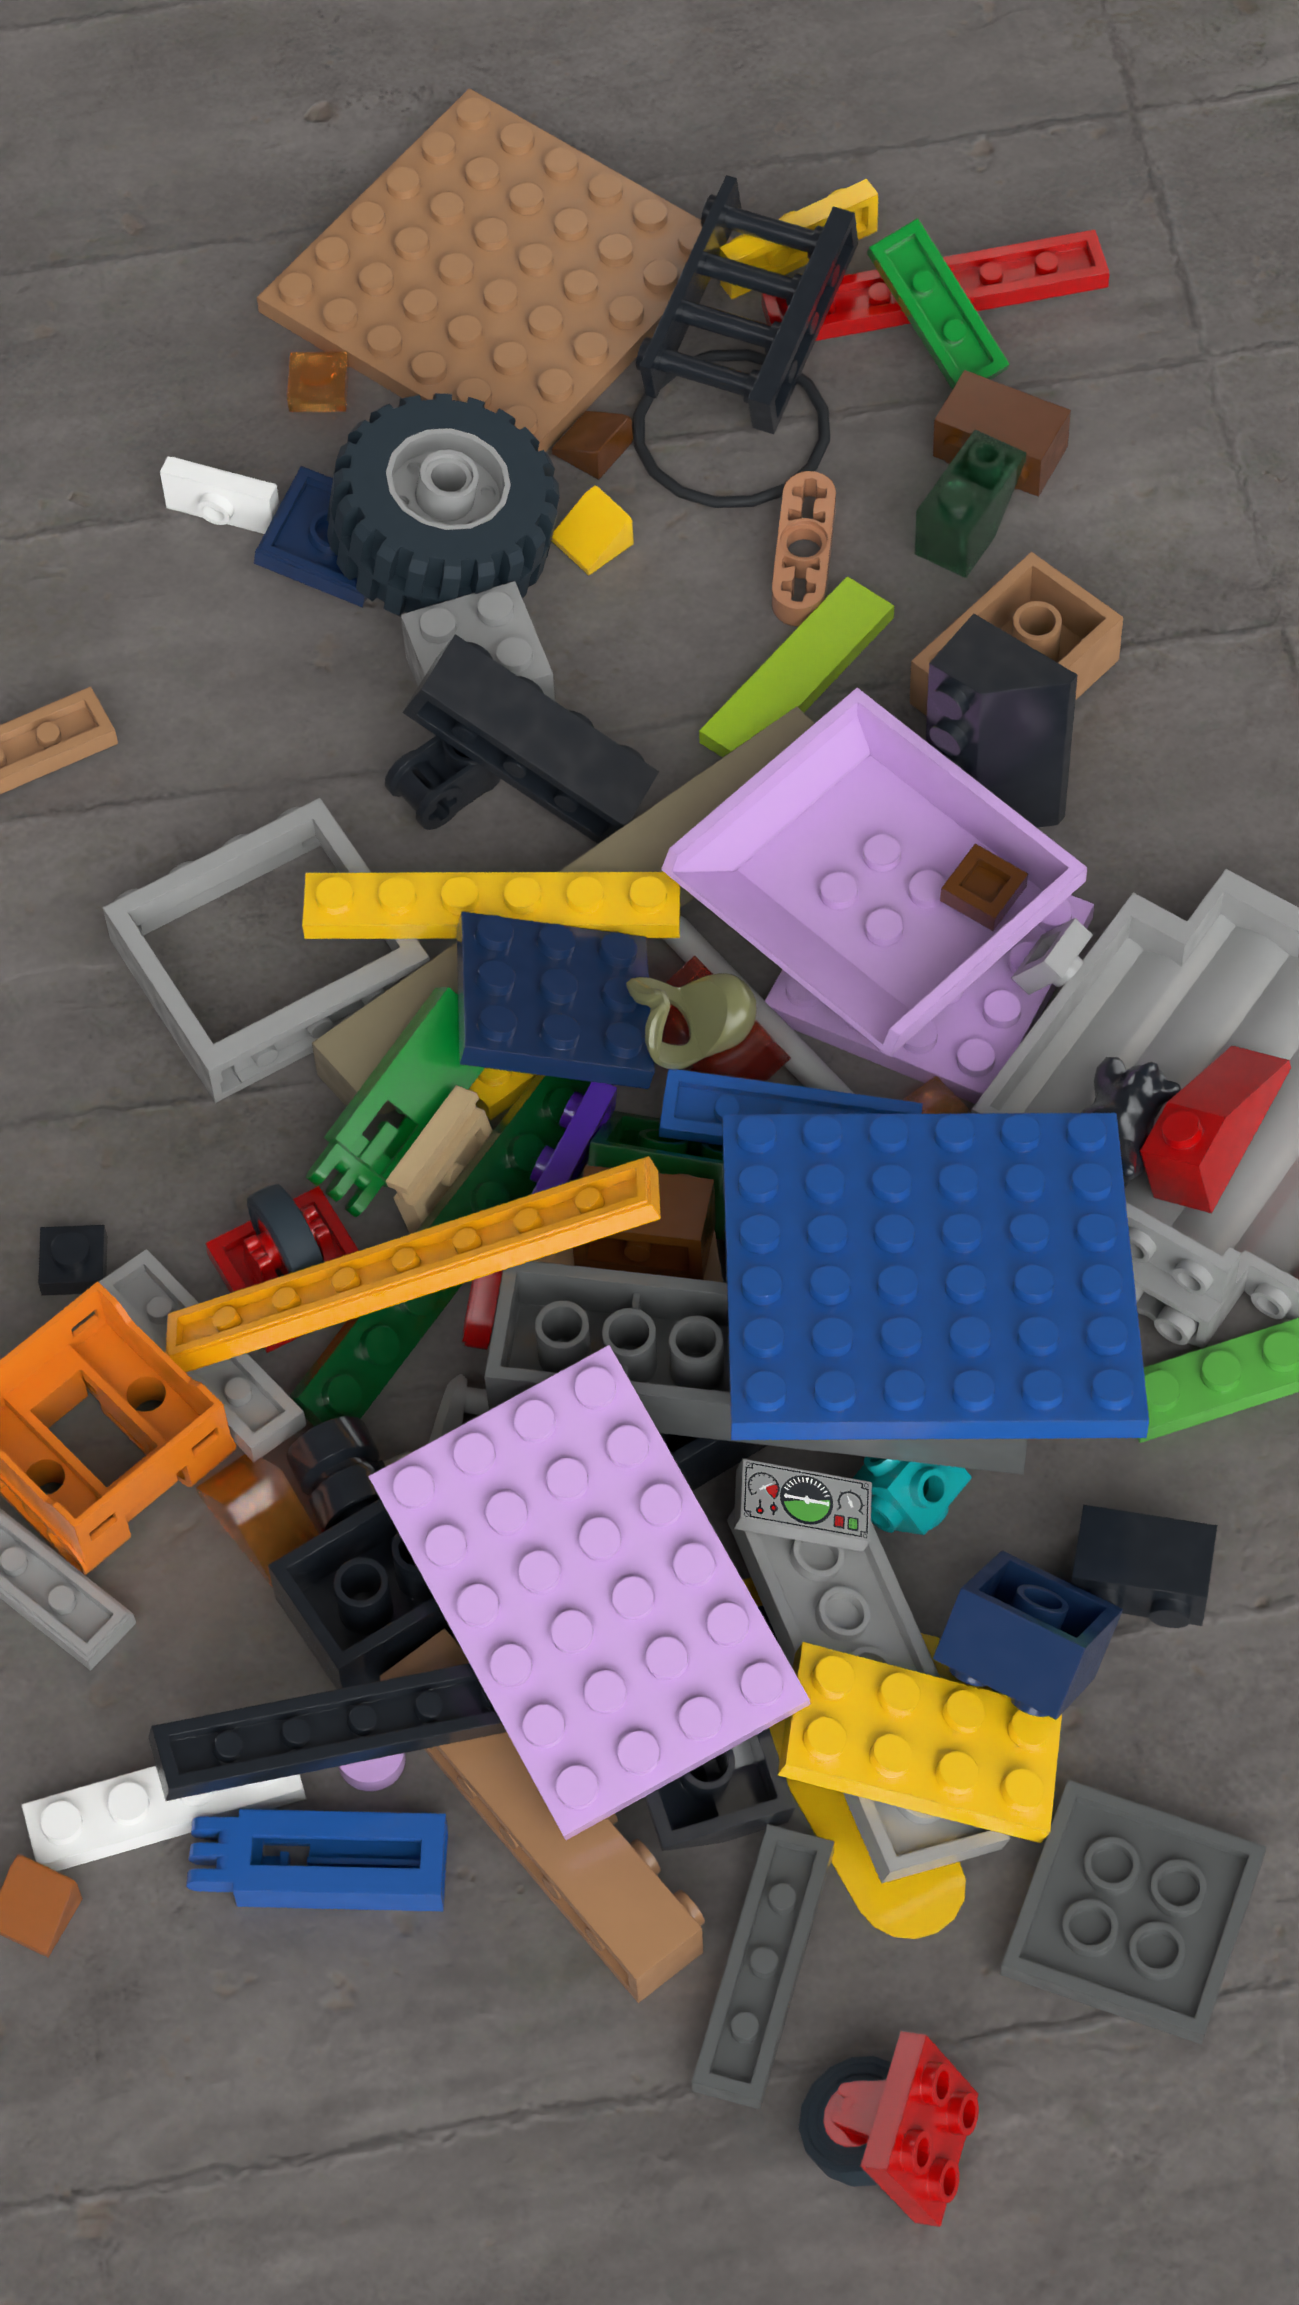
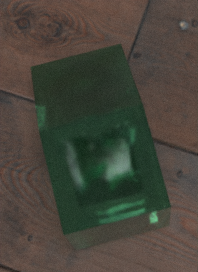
M975 429L916 511L915 555L967 578L996 536L1026 462L1027 453Z

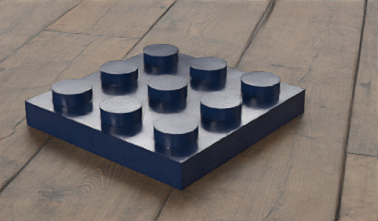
M461 912L456 929L460 1065L649 1089L655 1072L654 1061L648 1052L645 1042V1026L650 1014V1007L636 1003L626 986V982L631 978H649L646 937L505 918L495 915Z

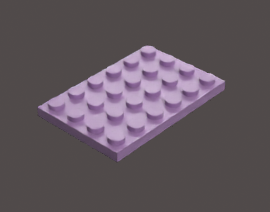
M610 1345L368 1476L565 1840L811 1705L803 1686Z

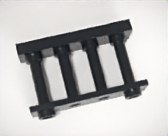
M726 175L718 194H711L705 202L701 216L702 229L653 337H645L640 345L636 359V369L641 371L645 395L657 398L668 373L743 396L744 403L749 404L752 428L775 434L858 246L855 212L833 206L824 227L818 225L814 230L742 209L737 178ZM736 231L807 252L809 262L803 274L796 273L792 278L720 256V247L727 243L731 232ZM714 278L784 299L788 309L782 322L775 321L772 325H768L699 303L710 279ZM690 325L763 347L767 356L761 370L753 369L751 373H746L680 353L678 349Z

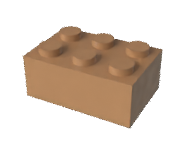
M1030 552L911 661L910 704L927 716L929 663L973 613L1078 675L1076 700L1119 660L1123 617L1036 554Z

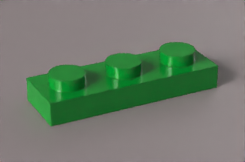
M918 218L869 247L867 255L952 390L964 370L991 380L1008 369L1009 362Z

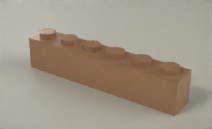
M444 1628L380 1676V1681L468 1664L469 1661L461 1646ZM507 1732L424 1749L638 2003L703 1953L701 1925L705 1923L702 1913L684 1891L679 1889L672 1894L657 1875L661 1872V1869L649 1849L638 1839H634L629 1843L614 1826L618 1821L615 1813L565 1840Z

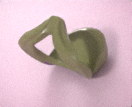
M718 973L708 975L680 988L646 977L631 978L626 982L627 989L634 1001L650 1007V1014L645 1026L646 1046L653 1061L667 1069L681 1070L688 1068L706 1057L738 1045L748 1036L756 1019L757 1003L753 992L743 980L733 974ZM670 1004L678 1008L683 1014L689 1028V1042L682 1046L662 1042Z

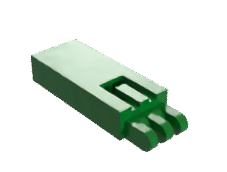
M439 987L433 990L324 1136V1139L329 1144L306 1175V1179L315 1186H318L327 1178L333 1168L336 1169L338 1174L325 1191V1194L335 1202L339 1201L353 1184L357 1186V1190L345 1205V1210L355 1218L367 1208L382 1186L388 1187L386 1179L454 1087L457 1085L469 1090L484 1069L483 1067L460 1065L458 994L451 988ZM386 1101L394 1105L399 1114L406 1115L397 1128L388 1121H381L377 1126L379 1130L371 1141L362 1135Z

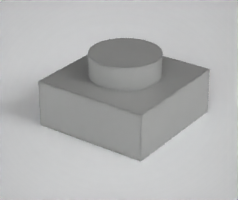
M1076 918L1042 934L1011 978L1028 995L1052 983L1056 987L1064 985L1082 966L1083 960L1078 955L1093 934Z

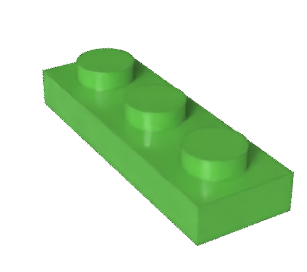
M1299 1318L1144 1367L1149 1426L1147 1438H1137L1139 1443L1299 1392Z

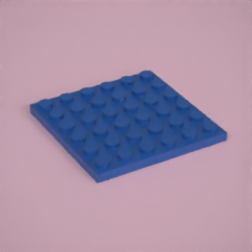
M1117 1113L723 1115L722 1145L731 1440L1147 1438L1149 1414Z

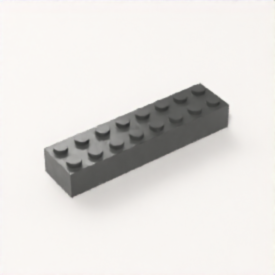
M529 1261L503 1270L485 1372L489 1410L610 1345L659 1433L1024 1475L1028 1439L731 1440L727 1283Z

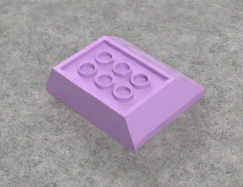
M859 688L854 689L671 846L661 869L889 1057L1086 882L1087 867ZM975 843L1028 873L1026 888L994 931L940 901L941 888Z

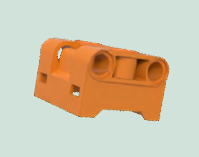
M98 1281L0 1360V1495L61 1557L85 1576L131 1538L128 1522L178 1482V1480L187 1487L194 1486L236 1450V1444L230 1434L224 1404L201 1382L191 1379L132 1321L120 1302ZM94 1311L95 1314L73 1332L71 1331L73 1327ZM87 1390L99 1401L102 1412L146 1455L108 1487L48 1429L88 1397ZM146 1401H162V1404L154 1410L145 1412L136 1410L140 1404ZM56 1482L62 1484L57 1491L47 1495L39 1488L46 1483Z

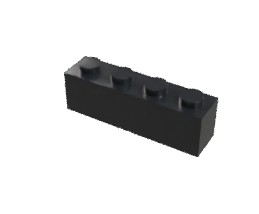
M456 634L437 656L402 712L597 844L631 821L659 773L658 770L647 764L636 750L626 745H619L595 729L587 717L576 711L567 710L546 696L540 686L534 681L515 675L493 660L491 654L485 648L473 642H466Z

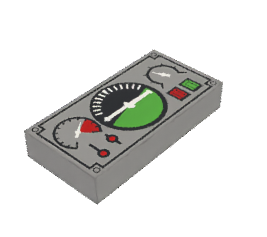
M742 1459L736 1469L734 1529L863 1552L870 1543L872 1482Z

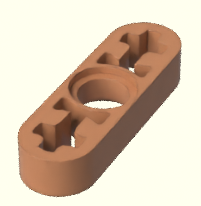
M814 471L795 474L786 482L783 488L772 580V610L781 622L790 626L799 627L826 599L836 513V489L834 483L827 476ZM805 497H816L813 519L802 518V504L805 501ZM798 540H810L815 542L820 547V550L810 557H798L793 555L788 550V547ZM795 578L806 579V594L803 597V601L791 600L794 595Z

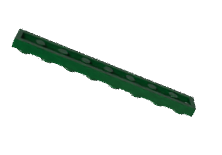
M536 1075L416 1232L531 1195L537 1183L530 1180V1176L538 1157L546 1145L556 1149L566 1130L559 1126V1122L568 1101L575 1091L585 1095L591 1082ZM463 1283L347 1320L289 1397L304 1411L305 1418L313 1426L344 1416L361 1419Z

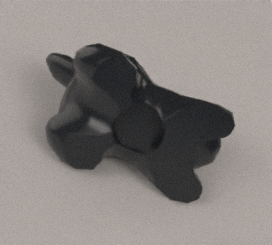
M1106 1057L1096 1068L1094 1077L1096 1098L1094 1103L1085 1108L1081 1113H1117L1124 1188H1126L1129 1181L1141 1175L1145 1170L1140 1150L1153 1129L1155 1118L1162 1106L1175 1096L1181 1088L1178 1083L1167 1080L1155 1062L1133 1066L1126 1070L1123 1061L1119 1057Z

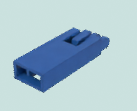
M239 1809V1817H195L192 1819L191 1835L199 1839L218 1840V1843L198 1842L191 1844L189 1861L196 1865L216 1867L215 1869L198 1868L189 1870L187 1872L186 1887L200 1892H233L237 1907L444 1912L449 1831L446 1814ZM264 1845L310 1846L307 1866H290L291 1858L289 1851H280V1856H263Z

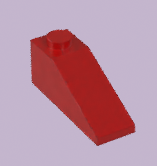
M1231 1046L1167 1102L1140 1150L1154 1198L1212 1214L1291 1070L1290 1060Z

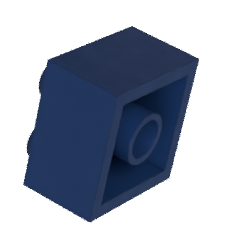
M1002 1550L961 1587L933 1659L950 1667L951 1674L964 1683L979 1687L989 1686L1011 1697V1702L1019 1710L1033 1716H1049L1056 1720L1095 1679L1123 1609Z

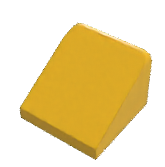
M594 485L585 492L553 531L551 541L589 576L633 545L632 519L606 493Z

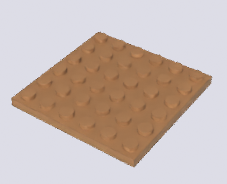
M469 88L257 296L258 309L261 314L401 398L420 395L421 400H433V394L443 393L452 394V400L467 402L468 397L484 401V408L494 413L500 408L516 419L515 427L519 430L526 427L539 440L538 451L544 450L546 452L637 358L644 338L647 336L653 337L702 229L701 220ZM729 237L727 243H729L734 238Z

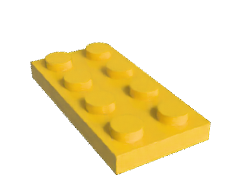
M801 1643L794 1655L793 1671L808 1695L811 1705L785 1719L778 1776L1037 1843H1042L1051 1829L1062 1714L1056 1720L1049 1716H1033L1015 1707L1011 1702V1697L1004 1694L810 1643Z

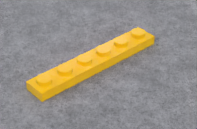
M664 872L306 873L302 927L305 939H457L456 929L461 912H469L592 930L619 932L646 938H680L681 886Z

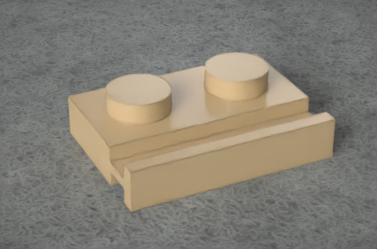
M457 1085L454 1087L386 1179L388 1187L397 1191L394 1200L410 1234L417 1231L493 1132L485 1111L477 1108L475 1105L479 1097L473 1091Z

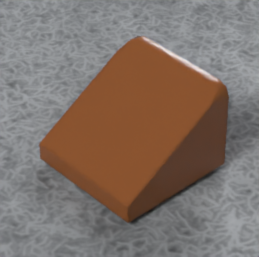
M17 1854L0 1891V1935L49 1958L83 1899L78 1884L73 1879Z

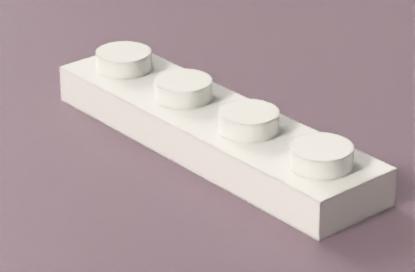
M153 1766L21 1805L35 1861L52 1870L60 1871L191 1833L192 1819L195 1817H239V1809L270 1810L305 1800L306 1796L300 1774L165 1801L157 1768Z

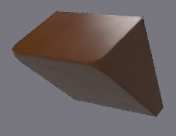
M585 411L552 447V454L599 480L633 443L632 419L627 415L619 413Z

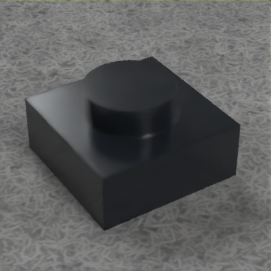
M105 1225L40 1227L38 1285L42 1296L82 1294L97 1281L99 1282L106 1277L108 1236Z

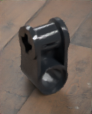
M438 736L433 737L418 749L412 750L399 758L389 769L385 777V787L393 796H402L416 811L418 823L427 830L443 826L458 811L484 793L492 790L500 782L499 777L471 758H466L465 754Z

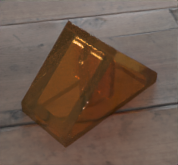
M244 1454L195 1487L200 1498L272 1588L268 1565L319 1535L282 1470L263 1458L253 1462Z

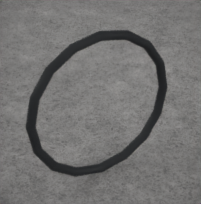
M749 349L709 350L694 357L710 362L749 361L763 365L767 355ZM802 372L797 384L804 388L818 412L819 439L807 464L795 474L805 471L815 472L830 443L829 408L814 382ZM668 373L661 389L676 376ZM644 392L633 414L634 448L649 476L679 498L712 508L755 507L782 497L786 482L747 496H713L680 485L658 468L645 444V416L654 398L645 395Z

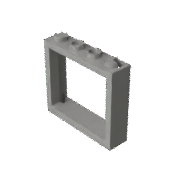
M321 798L302 807L288 809L277 820L249 834L234 836L223 847L195 861L183 862L173 868L168 875L140 889L128 890L119 895L114 902L103 907L110 941L215 1103L313 1053L312 1042L430 961L428 954L417 939H385L392 952L214 1044L212 1043L143 936L319 846L322 847L339 873H371Z

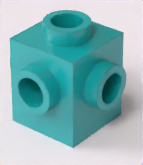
M865 1457L864 1465L852 1479L872 1482L871 1522L889 1533L900 1531L925 1535L928 1530L933 1529L944 1520L949 1511L948 1506L972 1477L965 1468Z

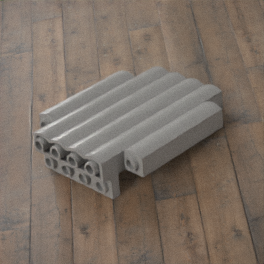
M1228 869L1224 870L1188 921L1133 892L1085 956L1080 969L1065 983L972 1108V1114L1081 1113L1085 1108L1094 1103L1096 1098L1094 1090L1096 1068L1106 1057H1119L1123 1061L1126 1070L1133 1066L1155 1062L1167 1080L1178 1083L1181 1089L1231 1046L1290 1060L1291 1070L1212 1214L1154 1198L1146 1170L1138 1177L1129 1181L1125 1188L1138 1313L1153 1320L1157 1331L1167 1340L1178 1345L1189 1343L1200 1348L1206 1347L1244 1291L1251 1296L1254 1306L1271 1318L1282 1319L1285 1317L1290 1320L1299 1318V907ZM1167 1102L1162 1106V1108H1161L1159 1114H1158L1157 1117L1155 1118L1154 1125H1155L1156 1121L1158 1120L1160 1114L1162 1113V1111H1163L1165 1105L1167 1104Z

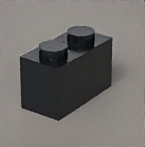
M1083 1504L1071 1584L1122 1608V1614L1147 1617L1153 1623L1167 1628H1182L1189 1624L1202 1626L1208 1598L1217 1525Z

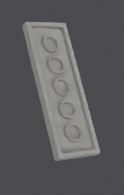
M735 1508L733 1509L727 1522L781 1649L792 1669L795 1652L802 1642L940 1678L872 1522L870 1543L863 1552L734 1529ZM843 1793L881 1883L1002 1850L1011 1839L1010 1835Z

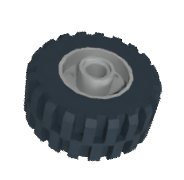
M435 393L433 394V400H421L420 395L400 399L399 407L393 408L389 403L370 413L369 422L367 420L359 422L348 434L347 443L341 446L335 463L327 514V522L329 523L327 537L330 549L338 555L336 563L344 576L349 580L357 578L356 589L372 602L376 598L385 602L383 609L401 617L403 612L408 613L469 594L481 593L513 581L516 582L523 598L527 594L528 587L536 584L542 574L558 514L559 483L553 477L555 468L549 455L544 450L538 451L539 440L526 427L521 430L515 427L516 419L500 408L494 413L484 408V401L468 397L467 402L452 400V394Z

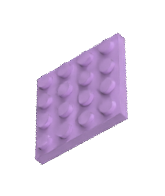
M1070 895L891 1057L880 1050L783 969L765 1002L793 1030L976 1104L1038 1021L1056 988L1052 983L1028 995L1011 977L1042 934L1074 918L1087 929L1093 918L1094 904Z

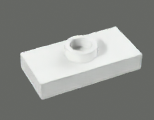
M168 456L160 470L166 507L202 517L213 524H229L265 534L280 506L277 485L274 483Z

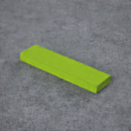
M847 576L699 730V743L723 758L795 707H798L804 713L893 620L894 605Z

